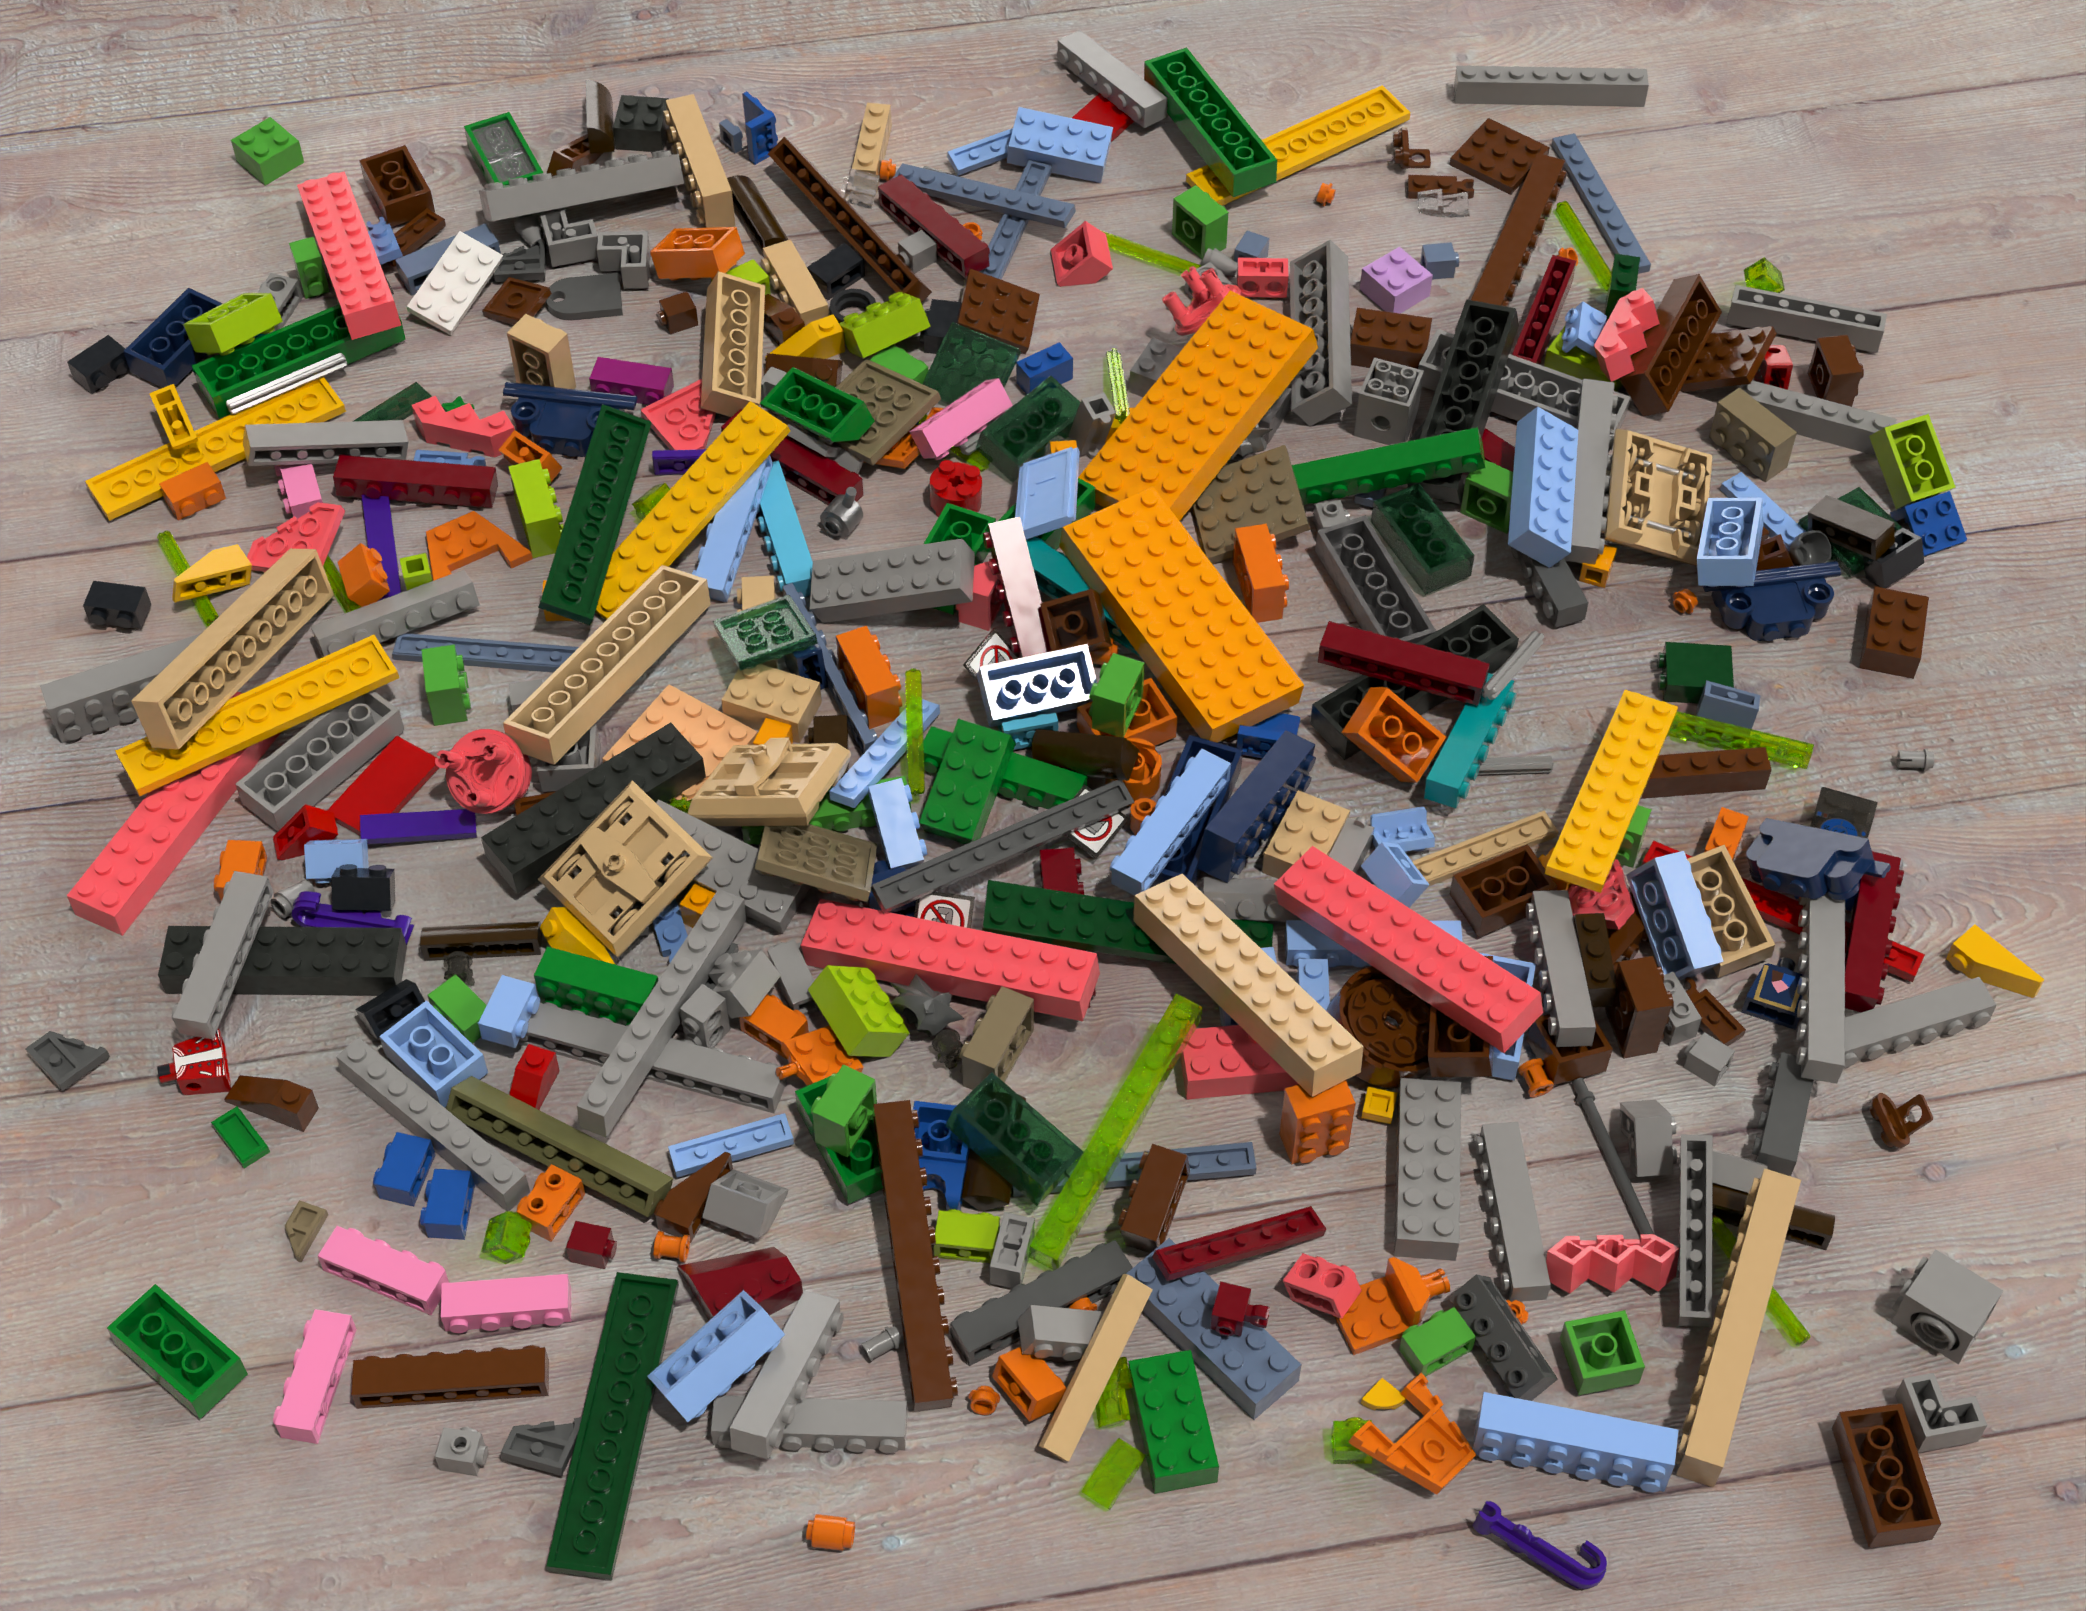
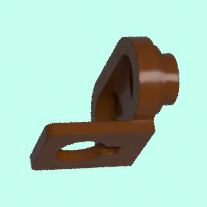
M1401 128L1398 132L1393 133V147H1398L1394 151V164H1399L1401 169L1431 167L1429 149H1409L1408 128ZM1414 155H1421L1425 160L1415 162L1409 158H1412Z
M1879 1093L1872 1098V1106L1869 1108L1873 1118L1881 1123L1883 1127L1881 1138L1890 1148H1903L1910 1143L1909 1136L1933 1121V1115L1925 1097L1921 1094L1916 1095L1897 1108L1886 1094ZM1916 1105L1920 1106L1922 1110L1921 1118L1917 1122H1907L1905 1118L1909 1116L1911 1108Z

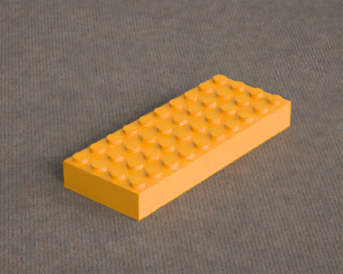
M1230 290L1079 475L1078 478L1096 487L1095 503L1106 508L1154 487L1180 521L1318 349L1314 330Z
M1154 487L1062 528L1059 547L1090 589H1094L1100 594L1104 608L1200 738L1218 743L1238 733L1240 725L1253 726L1299 703L1304 688L1303 682Z

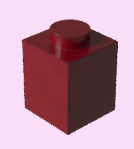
M575 1221L566 1246L569 1261L606 1269L608 1260L613 1259L615 1256L617 1241H614L611 1228Z

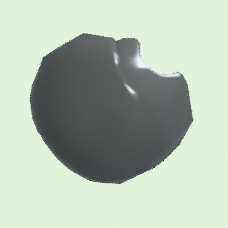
M1815 530L1796 536L1789 550L1794 566L1824 563L1830 560L1831 544L1827 536L1821 531Z

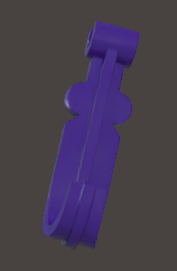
M300 892L294 900L291 916L302 927L401 928L406 945L414 928V925L410 924L412 918L406 915H397L395 920L382 918L378 910H368L365 915L361 910H333L330 904H319L321 893Z
M1492 1501L1485 1502L1473 1523V1527L1478 1533L1482 1535H1489L1491 1533L1507 1542L1511 1550L1516 1553H1524L1530 1560L1573 1587L1589 1589L1597 1586L1604 1578L1607 1566L1606 1557L1598 1547L1587 1540L1581 1545L1579 1555L1590 1563L1593 1569L1581 1565L1575 1559L1540 1537L1533 1536L1526 1526L1516 1525L1503 1517L1500 1507Z

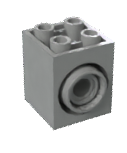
M1374 358L1359 393L1354 436L1386 445L1407 442L1419 410L1424 371Z
M1935 1249L1929 1259L1926 1257L1921 1259L1914 1271L1915 1274L1911 1280L1908 1279L1901 1289L1900 1296L1892 1307L1896 1311L1892 1324L1959 1365L1989 1319L2003 1290Z

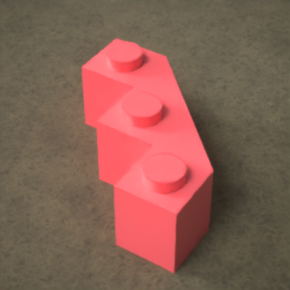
M1643 288L1632 291L1619 299L1594 344L1600 369L1611 382L1634 371L1630 355L1647 348L1643 332L1660 324L1654 301Z
M436 396L411 405L418 430L426 443L437 445L438 442L449 444L450 448L467 452H471L473 449L484 452L485 456L495 458L502 455L498 451L499 448L515 430L504 410L480 420L470 403L448 412L444 411Z
M1640 1234V1239H1624L1623 1235H1597L1596 1240H1580L1579 1236H1565L1547 1251L1546 1264L1550 1283L1568 1293H1572L1587 1279L1612 1292H1616L1631 1278L1656 1291H1660L1676 1277L1680 1248L1654 1234Z

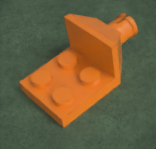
M1392 1257L1388 1259L1384 1277L1359 1285L1362 1291L1343 1318L1334 1316L1352 1354L1356 1355L1400 1339L1406 1329L1413 1325L1419 1326L1428 1308L1429 1299L1450 1292V1283L1447 1276L1442 1278L1445 1275L1444 1270L1440 1268L1432 1273L1420 1275L1416 1267Z

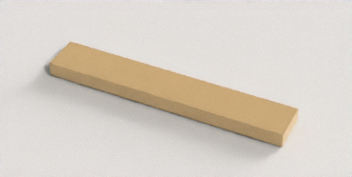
M1542 811L1412 862L1430 884L1429 886L1452 878L1456 873L1526 844L1533 847L1556 838L1558 830L1546 812Z
M1128 1274L1122 1275L1039 1447L1063 1461L1069 1462L1153 1289Z

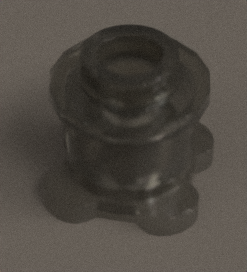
M462 951L450 953L443 960V965L447 969L444 973V979L448 980L456 974L468 987L473 986L475 979L472 977L473 970L470 969L473 963L472 957Z
M945 1029L937 1033L932 1041V1047L935 1051L939 1052L937 1055L938 1061L940 1063L944 1062L947 1069L955 1068L962 1061L960 1052L963 1044L960 1041L958 1031Z

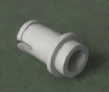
M1928 749L1923 751L1898 750L1897 757H1900V759H1897L1898 768H1923V771H1927L1928 768H1933L1934 752H1930Z
M887 1326L884 1332L865 1343H861V1346L868 1359L872 1361L894 1347L897 1350L899 1344L903 1343V1339L895 1326L891 1328Z

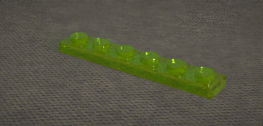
M1678 711L1667 735L1679 738L1680 740L1696 742L1724 750L1766 747L1769 761L1807 769L1814 744Z

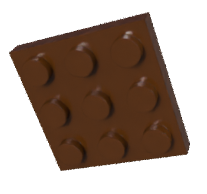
M1488 118L1452 155L1449 165L1511 195L1526 179L1537 153L1548 156L1550 147Z
M969 269L955 329L1026 354L1030 346L1040 294Z
M1755 327L1746 330L1711 333L1681 388L1682 392L1750 384L1777 334L1774 327Z

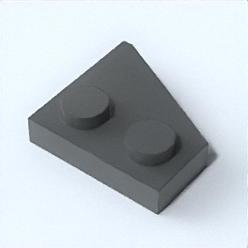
M545 238L537 240L538 245L529 249H525L522 246L510 253L502 254L503 261L494 272L495 282H505L508 277L523 281L545 280Z
M49 1031L25 1048L27 1054L61 1091H64L110 1057L108 1051L103 1047L96 1049L86 1046L84 1041L75 1038L68 1039L62 1034Z
M574 1418V1423L554 1425V1421L541 1422L538 1425L513 1426L502 1448L501 1459L562 1476L574 1451L582 1418Z

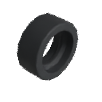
M847 289L835 294L831 299L829 312L830 315L834 314L837 321L841 323L845 317L840 314L842 310L849 307L866 309L867 306L876 303V301L867 291Z

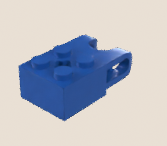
M914 1101L913 1110H917L919 1128L914 1129L915 1138H921L923 1157H918L920 1168L925 1167L927 1175V1186H923V1191L930 1188L941 1190L946 1198V1210L956 1209L961 1211L962 1193L975 1122V1108Z

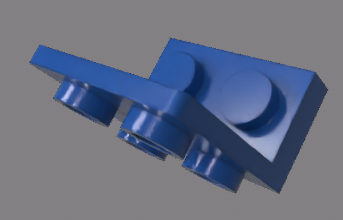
M746 91L742 93L748 156L749 160L756 165L769 158L768 153L777 145L776 117L771 110H767L756 97H753Z
M1950 491L1890 512L1893 522L1903 519L1905 523H1908L1912 533L1922 537L1924 556L1967 541Z
M1277 713L1253 726L1240 725L1237 748L1243 750L1242 755L1263 758L1285 730L1297 735L1300 717Z

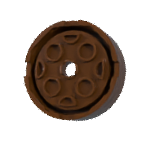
M1373 966L1359 970L1352 975L1333 997L1327 1012L1363 1045L1361 1073L1356 1076L1368 1083L1386 1088H1399L1400 1078L1421 1079L1430 1069L1428 1061L1430 1004ZM1386 1016L1395 1019L1398 1027L1390 1024L1388 1021L1385 1022Z

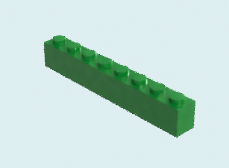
M1478 427L1292 465L1303 505L1486 468L1483 442Z

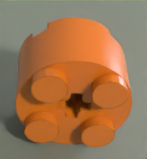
M1128 738L1127 740L1140 751L1129 781H1122L1134 801L1140 798L1151 799L1157 793L1161 784V755L1158 754L1155 746L1149 741L1140 738ZM1105 778V784H1109L1118 779Z

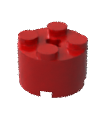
M944 460L930 476V507L936 511L938 517L947 503L977 513L979 512L982 505V477L978 467Z

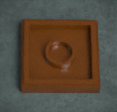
M508 277L482 312L484 317L515 325L525 314L534 317L552 293L549 287Z

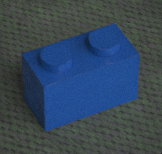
M1060 342L1016 362V383L1027 396H1030L1045 385H1052L1055 388L1073 379V357Z
M396 1132L393 1142H389L386 1146L385 1160L382 1167L378 1168L374 1174L373 1185L376 1187L379 1199L414 1207L436 1155L430 1139Z
M434 1169L432 1180H428L426 1185L427 1207L422 1208L420 1215L421 1226L425 1227L428 1238L465 1240L475 1189L471 1171Z

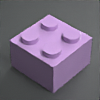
M1398 247L1362 268L1360 291L1382 310L1402 313L1430 296L1433 274L1401 247Z

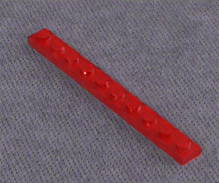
M1653 840L1642 861V865L1656 857L1680 851ZM1685 854L1687 859H1689V858L1692 857V856H1689V855ZM1742 878L1762 919L1799 935L1803 932V927L1798 926L1799 914L1803 910V905H1799L1797 900L1765 889L1759 884ZM1845 921V951L1850 923ZM1893 941L1890 955L1884 958V963L1889 964V973L1913 982L1925 954Z

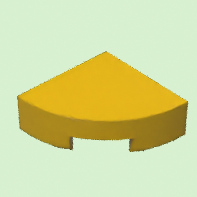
M1381 1378L1362 1398L1361 1404L1372 1410H1393L1402 1406L1406 1402V1398L1384 1378Z

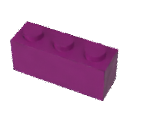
M597 357L589 378L591 391L637 396V403L650 405L670 395L674 387L672 368Z

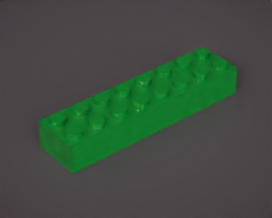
M1187 47L1144 61V80L1167 97V114L1232 197L1276 183V157Z
M338 304L261 336L251 343L235 347L232 353L223 356L218 354L192 365L199 389L218 419L231 414L226 406L227 400L338 353H342L346 358L347 364H350L406 339L399 316L401 326L352 340Z

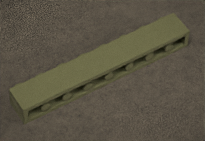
M473 1076L451 1088L446 1109L461 1122L547 1166L552 1164L582 1179L584 1185L646 1217L651 1216L655 1212L658 1202L661 1199L664 1200L671 1190L674 1178Z

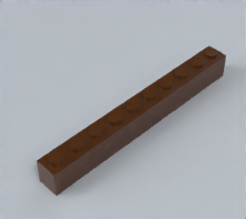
M783 137L768 153L773 161L896 293L903 292V294L906 293L917 297L922 303L932 291L801 151L787 138Z
M1537 153L1471 300L1509 307L1510 301L1508 299H1513L1515 296L1516 282L1520 283L1524 274L1523 266H1528L1532 254L1530 250H1535L1539 239L1537 234H1542L1546 223L1544 218L1550 217L1553 203L1551 202L1557 201L1560 192L1559 185L1563 186L1567 176V171H1564L1565 160Z
M910 1100L873 1104L872 1116L913 1411L952 1407L953 1397L958 1396L956 1377H950L949 1366L953 1365L952 1348L945 1345L944 1335H949L947 1316H941L940 1305L945 1304L943 1286H937L935 1275L940 1274V1264L938 1256L932 1255L931 1245H936L934 1226L928 1227L927 1216L932 1214L930 1197H924L923 1186H927V1175L925 1167L920 1168L918 1157H923L921 1138H915L914 1129L919 1128L917 1110H911Z

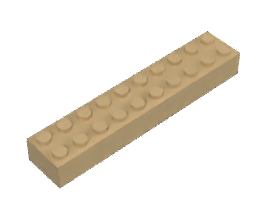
M290 548L131 700L152 748L180 749L334 596L316 549Z
M661 565L503 722L505 734L516 742L522 754L555 765L711 605L707 579Z
M1183 874L1134 895V922L1312 1097L1361 1073L1363 1045Z
M1764 1168L1760 1179L1754 1177L1751 1189H1749L1744 1206L1745 1211L1737 1231L1738 1237L1733 1246L1728 1272H1726L1722 1284V1294L1715 1309L1713 1326L1707 1338L1705 1346L1707 1348L1697 1375L1699 1377L1689 1403L1691 1406L1683 1424L1680 1444H1678L1676 1449L1675 1463L1679 1464L1677 1476L1714 1488L1724 1467L1801 1183L1800 1179Z

